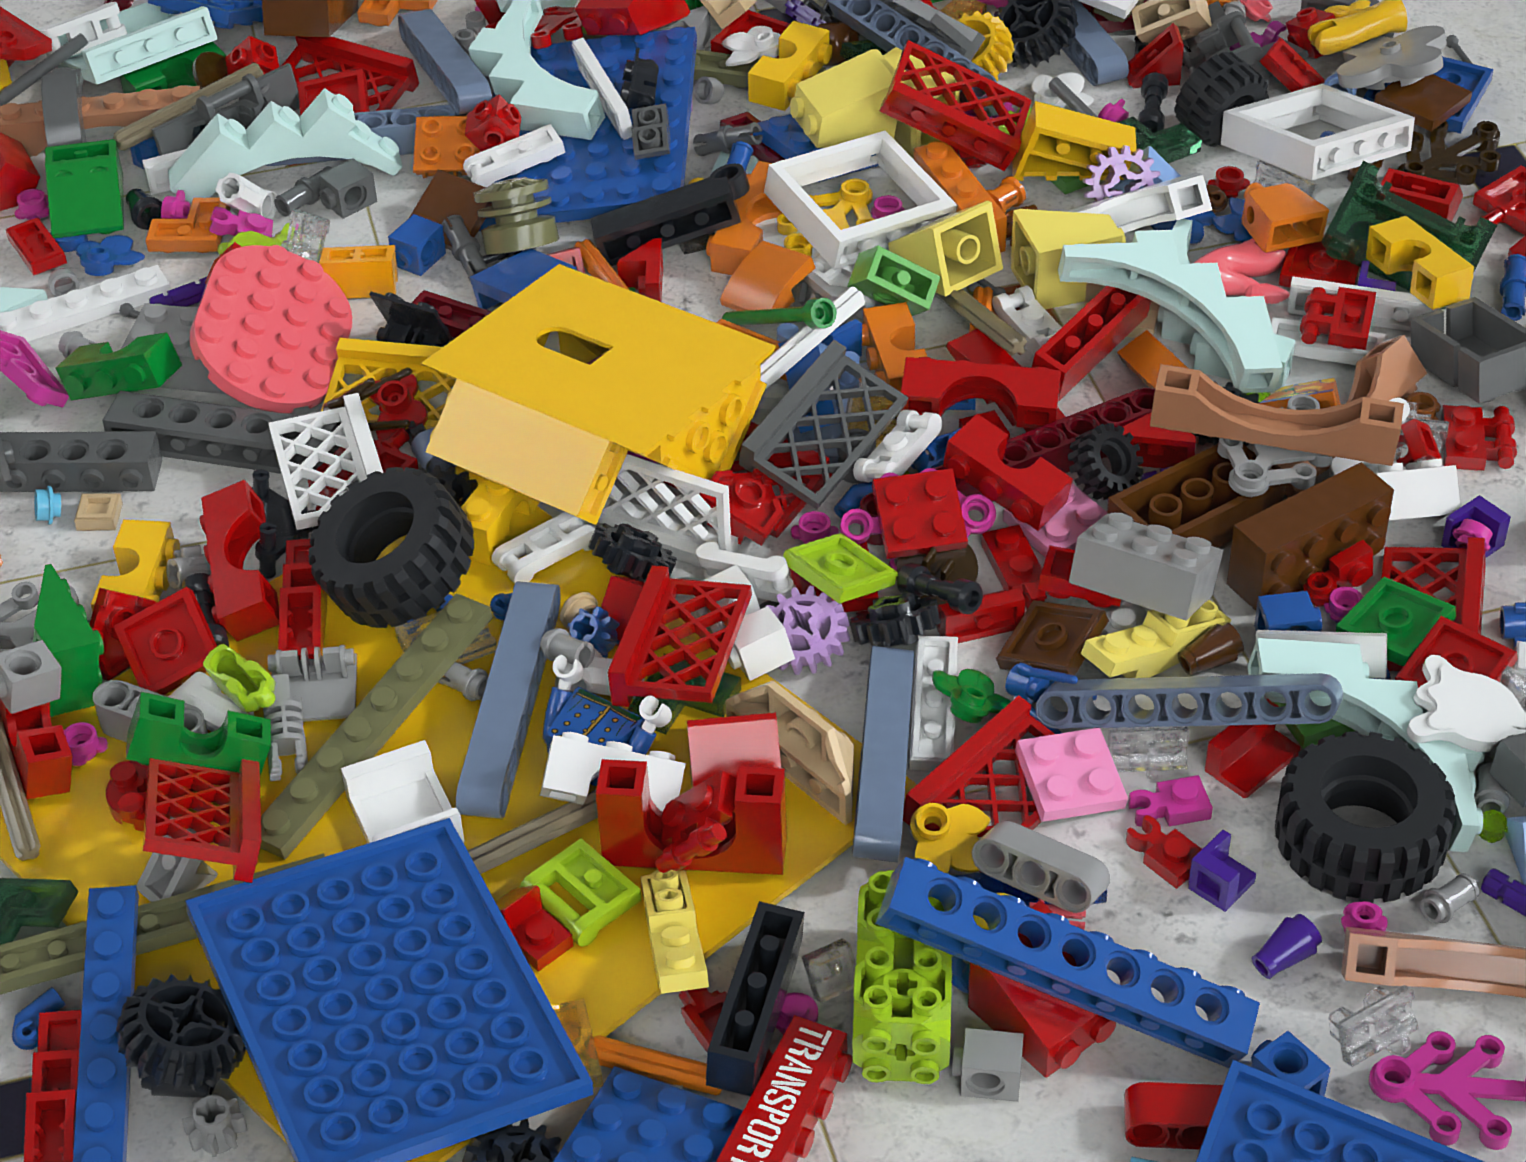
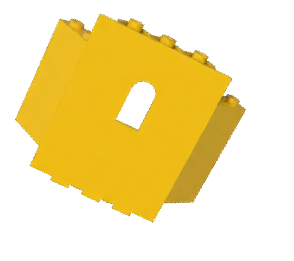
M558 264L420 363L456 381L453 389L446 397L445 407L437 426L430 434V442L425 452L596 525L628 450L673 470L676 469L710 480L716 471L730 470L767 386L766 383L761 381L760 364L774 353L776 345ZM561 331L610 350L589 365L544 346L550 332Z

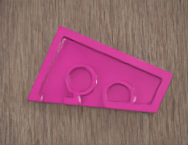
M0 330V371L25 392L26 397L40 406L51 404L63 408L69 398L67 391L26 339Z

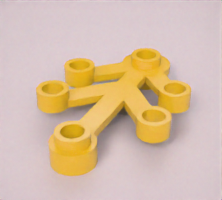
M858 178L848 179L842 183L838 192L814 196L809 195L819 207L835 205L833 208L823 209V211L840 230L849 228L845 216L851 210H853L857 218L856 225L875 220L871 218L867 207L873 200V192L865 180ZM783 213L777 217V231L782 235H788L784 239V248L812 256L813 246L801 233H797V228Z

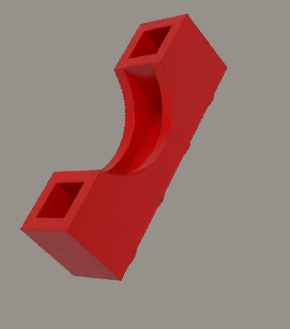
M906 357L901 393L909 398L902 410H914L919 415H922L924 412L937 413L942 417L945 411L957 402L972 398H982L1003 406L1011 414L1016 427L1036 429L1057 419L1061 370H1053L1046 367L1010 366L1005 363L984 364L972 363L967 360L949 361L932 359L930 357Z
M244 479L201 497L203 515L199 518L207 539V545H204L203 550L211 569V575L208 576L207 580L215 599L212 615L215 623L224 627L236 642L279 625L277 592L259 570H243L247 553L255 542L260 539L259 527L262 523L266 522L262 500Z

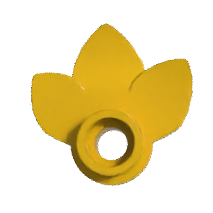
M928 803L919 807L913 813L910 822L911 834L917 841L915 858L930 861L938 870L947 874L951 867L957 871L968 873L980 871L974 864L972 849L979 840L977 835L989 825L991 819L980 809L968 804H960L948 809L938 803ZM928 823H935L940 827V830L929 831L924 826Z

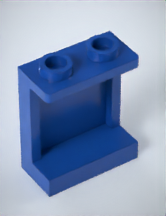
M526 249L470 276L478 307L486 310L500 302H507L558 264L577 270L576 266L534 249Z

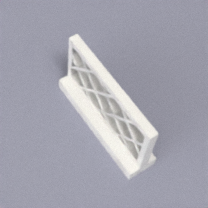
M359 393L343 396L344 407L268 423L297 530L318 526V518L322 512H327L331 507L330 502L336 495H343L349 490L347 486L354 481L361 482L367 479L366 475L375 471L383 473ZM341 423L333 432L321 429L327 424ZM295 431L301 433L294 441L280 436L281 434ZM312 437L323 441L317 448L305 445ZM334 445L346 449L340 456L328 453ZM296 453L308 457L301 465L289 461ZM319 461L331 465L324 473L312 469ZM342 469L354 473L347 481L335 477ZM302 478L314 481L308 489L295 486ZM325 486L338 490L331 498L319 494ZM309 503L322 506L319 511L301 514V511Z
M629 454L626 455L617 476L629 492L623 494L614 484L597 524L594 525L585 521V524H591L595 528L597 525L602 526L603 523L612 527L615 524L624 523L642 531H649L658 537L657 542L662 544L661 548L672 551L671 556L676 557L679 561L703 569L705 567L699 564L696 556V550L700 545L707 542H715L719 545L720 550L735 553L738 550V537L731 535L729 486L676 469L673 470ZM627 470L637 472L646 482L640 485ZM663 481L674 484L682 494L675 496ZM652 488L665 503L659 506L646 491ZM699 493L715 497L716 506L711 508ZM635 497L642 506L631 503L629 500ZM688 500L700 515L694 517L682 502ZM671 509L678 517L668 515L665 511ZM707 520L714 529L702 526L701 523Z

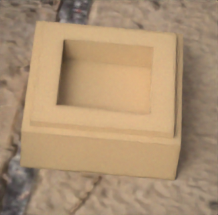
M81 494L74 519L76 530H116L123 505L121 494Z

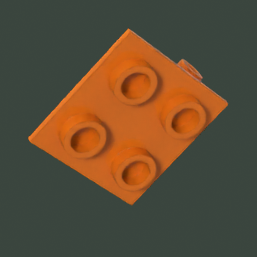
M467 115L416 117L413 173L427 178V176H434L439 169L447 173L453 172V175L457 177L459 172H461L462 176L467 175L463 169L464 161L470 156L481 152L464 135Z

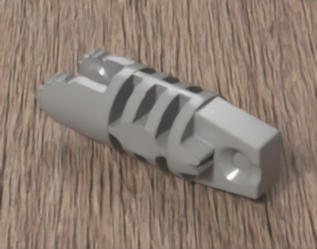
M288 674L272 675L276 682L274 691L276 699L273 705L263 708L264 718L271 719V747L267 755L270 781L281 780L282 763L279 756L296 754L294 760L297 774L308 763L306 737L303 728L301 696L291 697Z

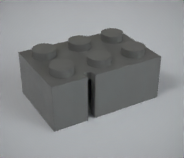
M1476 297L1446 306V334H1444V311L1441 309L1411 318V347L1423 367L1451 386L1458 387L1459 391L1477 403L1491 402L1496 397L1526 389V328Z

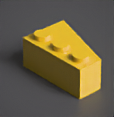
M1035 101L1020 137L1022 141L1020 149L1012 160V177L1018 181H1024V177L1046 176V181H1057V176H1079V180L1091 178L1093 173L1086 167L1099 164L1095 156L1098 153L1108 157V147H1115L1118 154H1120L1123 145L1130 146V155H1133L1136 151L1135 127ZM1123 160V162L1126 164L1127 170H1129L1132 162L1128 160ZM1108 167L1103 171L1100 180H1105L1108 176Z

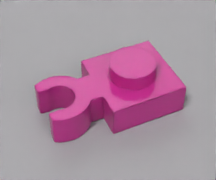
M214 207L210 217L212 223L209 231L216 235L229 234L236 236L241 232L254 231L272 237L273 220L265 218L260 214L241 210L238 211L236 216L222 207Z
M1199 775L1157 782L1155 793L1148 790H1135L1129 793V809L1145 808L1136 810L1135 824L1139 827H1142L1143 817L1146 815L1156 820L1157 818L1165 817L1169 827L1210 820L1212 817L1213 807Z

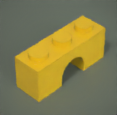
M793 21L778 38L779 59L763 55L748 72L749 101L786 111L790 106L791 99L795 97L797 83L815 76L824 64L829 63L832 56V45L829 44V30Z
M1403 216L1369 226L1366 259L1387 275L1401 271L1412 272L1410 293L1429 308L1434 310L1470 298L1474 266L1409 217Z
M484 478L461 507L471 522L474 531L473 556H468L469 559L492 566V554L495 549L511 540L510 521L513 512L516 511L530 516L541 501Z
M123 519L113 545L120 576H101L91 602L92 611L99 587L148 598L159 602L162 592L167 591L169 587L166 573L167 562L169 559L175 558V550H180L179 539L174 538L171 522Z

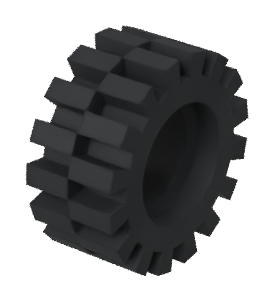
M1114 423L1101 424L1075 438L1076 441L1070 445V449L1073 452L1068 454V461L1074 462V465L1069 467L1070 473L1077 472L1078 478L1074 480L1076 485L1084 484L1085 487L1082 492L1086 495L1093 493V499L1096 500L1101 498L1108 500L1109 497L1139 483L1138 477L1142 476L1144 469L1138 467V465L1144 463L1143 456L1136 455V452L1141 450L1139 444L1133 446L1130 442L1134 438L1132 434L1123 435L1125 428L1120 425L1114 428ZM1100 450L1109 459L1112 472H1109L1104 466Z

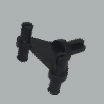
M258 469L252 474V489L264 504L266 522L262 523L259 527L260 540L255 545V556L259 560V571L266 579H269L276 575V560L286 552V540L308 539L309 533L313 532L314 529H318L319 525L297 530L289 500L270 489L269 472L264 469ZM306 506V507L301 511V514L310 513V512H315V511H319V510H310V511H308V508H307V506Z

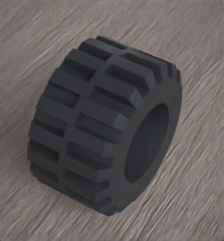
M1226 51L1219 55L1216 54L1206 62H1203L1183 84L1175 101L1177 103L1174 107L1175 117L1205 145L1210 147L1221 146L1223 111L1265 100L1268 92L1266 90L1268 87L1265 78L1236 53H1228Z

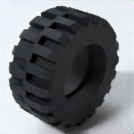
M394 467L387 468L386 473L379 471L366 475L367 479L361 482L356 480L348 485L347 488L349 490L343 495L337 494L330 502V509L327 512L323 511L318 518L319 527L313 530L310 539L312 547L309 548V564L311 565V573L316 582L346 616H349L360 625H369L373 628H387L388 624L391 627L407 625V620L413 618V620L418 621L427 616L426 612L431 608L435 607L438 609L446 602L444 598L449 592L454 593L460 586L461 575H466L470 567L471 560L468 556H473L474 531L471 522L438 479L430 473H424L419 469L406 467L403 470L402 468ZM407 535L395 550L376 560L389 544Z
M1358 731L1343 733L1340 738H1335L1334 734L1318 740L1317 746L1313 743L1299 752L1297 757L1290 761L1281 782L1275 820V837L1279 840L1278 848L1286 861L1290 860V867L1300 878L1304 876L1309 878L1308 883L1321 892L1325 888L1333 892V897L1345 901L1346 897L1359 898L1358 902L1366 901L1373 903L1374 899L1382 898L1385 903L1400 899V895L1403 892L1406 896H1409L1421 890L1423 883H1430L1438 875L1440 866L1444 865L1456 815L1455 794L1451 784L1445 781L1446 775L1436 763L1431 765L1429 763V756L1419 748L1414 751L1408 748L1406 741L1396 737L1394 741L1384 739L1381 733L1370 732L1369 736L1358 735ZM1344 806L1369 807L1388 815L1397 824L1381 828L1363 827L1342 819L1332 810Z

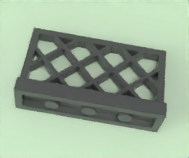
M880 0L970 61L986 38L978 31L920 0Z
M833 340L743 442L738 463L749 472H752L754 468L758 469L816 510L854 467L855 462L865 454L903 409L909 398L845 355L846 347L836 340ZM844 371H847L859 379L860 388L840 389L838 378ZM883 395L893 402V405L888 410L872 411L869 397ZM863 398L865 412H844L842 399ZM835 400L838 414L817 416L816 404L818 401ZM867 421L869 433L866 436L849 437L847 423ZM840 423L843 438L822 440L819 425ZM813 426L815 440L794 442L793 430L796 427ZM845 447L847 459L843 463H826L824 449ZM817 450L820 465L799 466L797 451ZM790 452L792 467L777 468L767 460L774 453ZM822 474L824 486L815 494L802 484L801 476Z

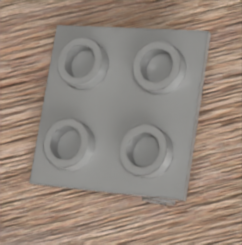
M345 645L323 648V656H321L320 647H314V659H309L307 648L301 649V660H299L297 650H276V654L268 655L269 672H272L271 676L288 674L291 697L301 696L303 722L347 718L356 708L357 653H354V648L346 649Z

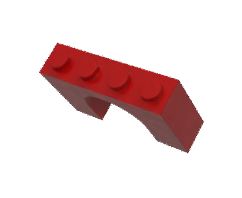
M601 759L596 788V804L602 856L613 866L656 868L655 859L663 854L666 845L661 843L663 812L656 807L650 796L647 761ZM739 766L734 800L735 812H733L732 818L721 823L726 830V838L718 844L715 851L703 857L698 855L693 857L691 864L681 870L783 875L787 844L785 768Z

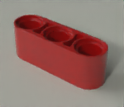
M1139 1082L1129 1086L1124 1093L1126 1140L1136 1147L1200 1150L1223 1085Z

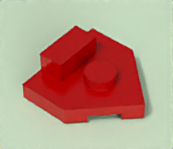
M756 468L752 472L733 473L731 470L716 471L710 478V481L729 486L731 535L738 537V544L740 545L747 537L762 546L784 514L780 500L776 499L771 485L773 480ZM699 493L711 508L716 506L715 497Z
M99 587L89 625L92 630L99 631L103 640L104 653L99 655V668L103 680L110 681L130 666L113 626L157 603L156 601Z

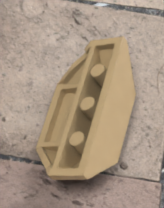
M774 680L728 698L726 700V717L776 712L781 768H785V777L844 825L852 821L854 744L845 733L837 731L823 720L814 709L808 708Z

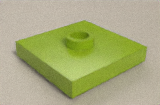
M842 533L789 548L783 554L791 570L839 604L894 586L898 573L893 568Z

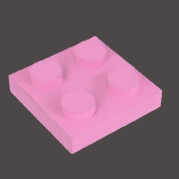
M1072 483L1067 503L1039 531L1027 523L1017 520L1006 509H1003V521L1009 527L1020 525L1029 544L1046 558L1049 545L1075 550L1078 536L1105 516L1107 511Z
M1100 728L1017 741L1015 752L1041 822L1125 809L1128 797Z

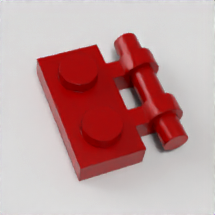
M1322 287L1313 288L1311 294L1306 298L1304 305L1306 315L1302 317L1300 323L1302 341L1305 344H1314L1318 336L1326 334L1329 335L1328 345L1366 350L1377 292L1339 287L1336 296L1326 294L1325 289ZM1325 313L1333 314V316H1327V315H1324V314H1325Z
M1443 405L1441 427L1444 466L1456 465L1457 469L1484 471L1486 460L1498 461L1499 467L1503 469H1509L1514 465V458L1517 455V444L1515 439L1512 438V434L1515 431V423L1506 406L1496 407L1494 409V417L1483 418L1482 407ZM1485 437L1496 438V440L1485 441Z
M720 771L666 803L662 813L663 830L661 843L666 845L663 850V854L655 859L656 868L660 872L679 871L691 864L693 857L697 855L703 857L717 849L718 844L726 838V830L721 823L732 818L736 777Z

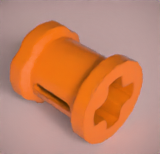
M1012 176L1004 178L994 190H986L1004 213L1012 206L1019 207L1026 200V192L1023 185Z

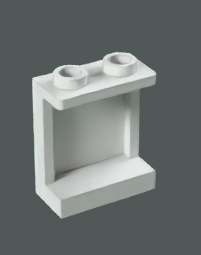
M425 740L341 768L346 797L367 844L448 818L451 819L462 842H465L461 815L457 808L451 807L434 772L431 752Z

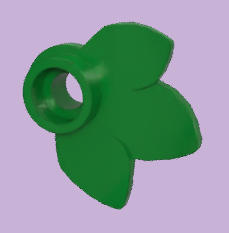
M967 668L961 670L959 676L950 675L941 670H935L932 674L935 688L950 697L952 703L950 711L963 721L980 723L984 716H988L990 713L998 714L1011 702L1008 698L994 693L993 681L980 671Z

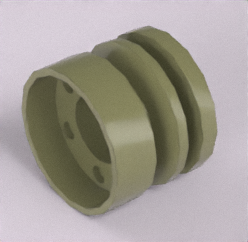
M527 177L508 179L493 183L485 189L473 193L476 203H492V206L477 210L478 217H495V224L481 230L486 254L516 252L540 247L559 240L555 216L538 215L537 209L545 207L552 202L551 197H534V193L549 188L547 179H531Z

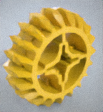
M978 10L972 16L964 12L962 18L957 21L986 37L971 61L990 73L998 81V74L1006 73L1007 64L1013 62L1012 53L1015 49L1011 39L1012 35L1008 27H1005L1003 21L998 16L994 17L989 12L982 15Z

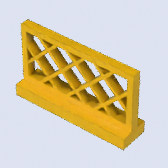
M339 338L336 347L338 360L323 405L330 400L340 397L369 378L378 381L405 368H411V374L417 378L418 382L423 380L437 383L423 392L418 390L414 396V400L422 402L428 411V420L424 425L426 430L437 426L445 407L444 403L435 409L428 400L442 392L448 395L456 381L437 370L420 364L442 347ZM345 373L364 376L350 385L343 381ZM369 398L362 401L367 422H377L379 415L371 414L369 411L376 404Z

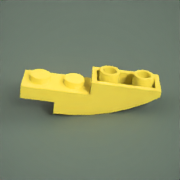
M1211 600L1205 602L1187 621L1150 610L1140 626L1087 639L1081 654L1108 677L1122 674L1126 678H1150L1180 663L1178 653L1185 650L1186 647L1215 624L1222 626L1230 623L1232 619L1222 613Z
M656 870L651 875L640 876L658 988H660L661 994L709 987L707 967L697 930L695 908L686 871L670 870L667 873H662Z

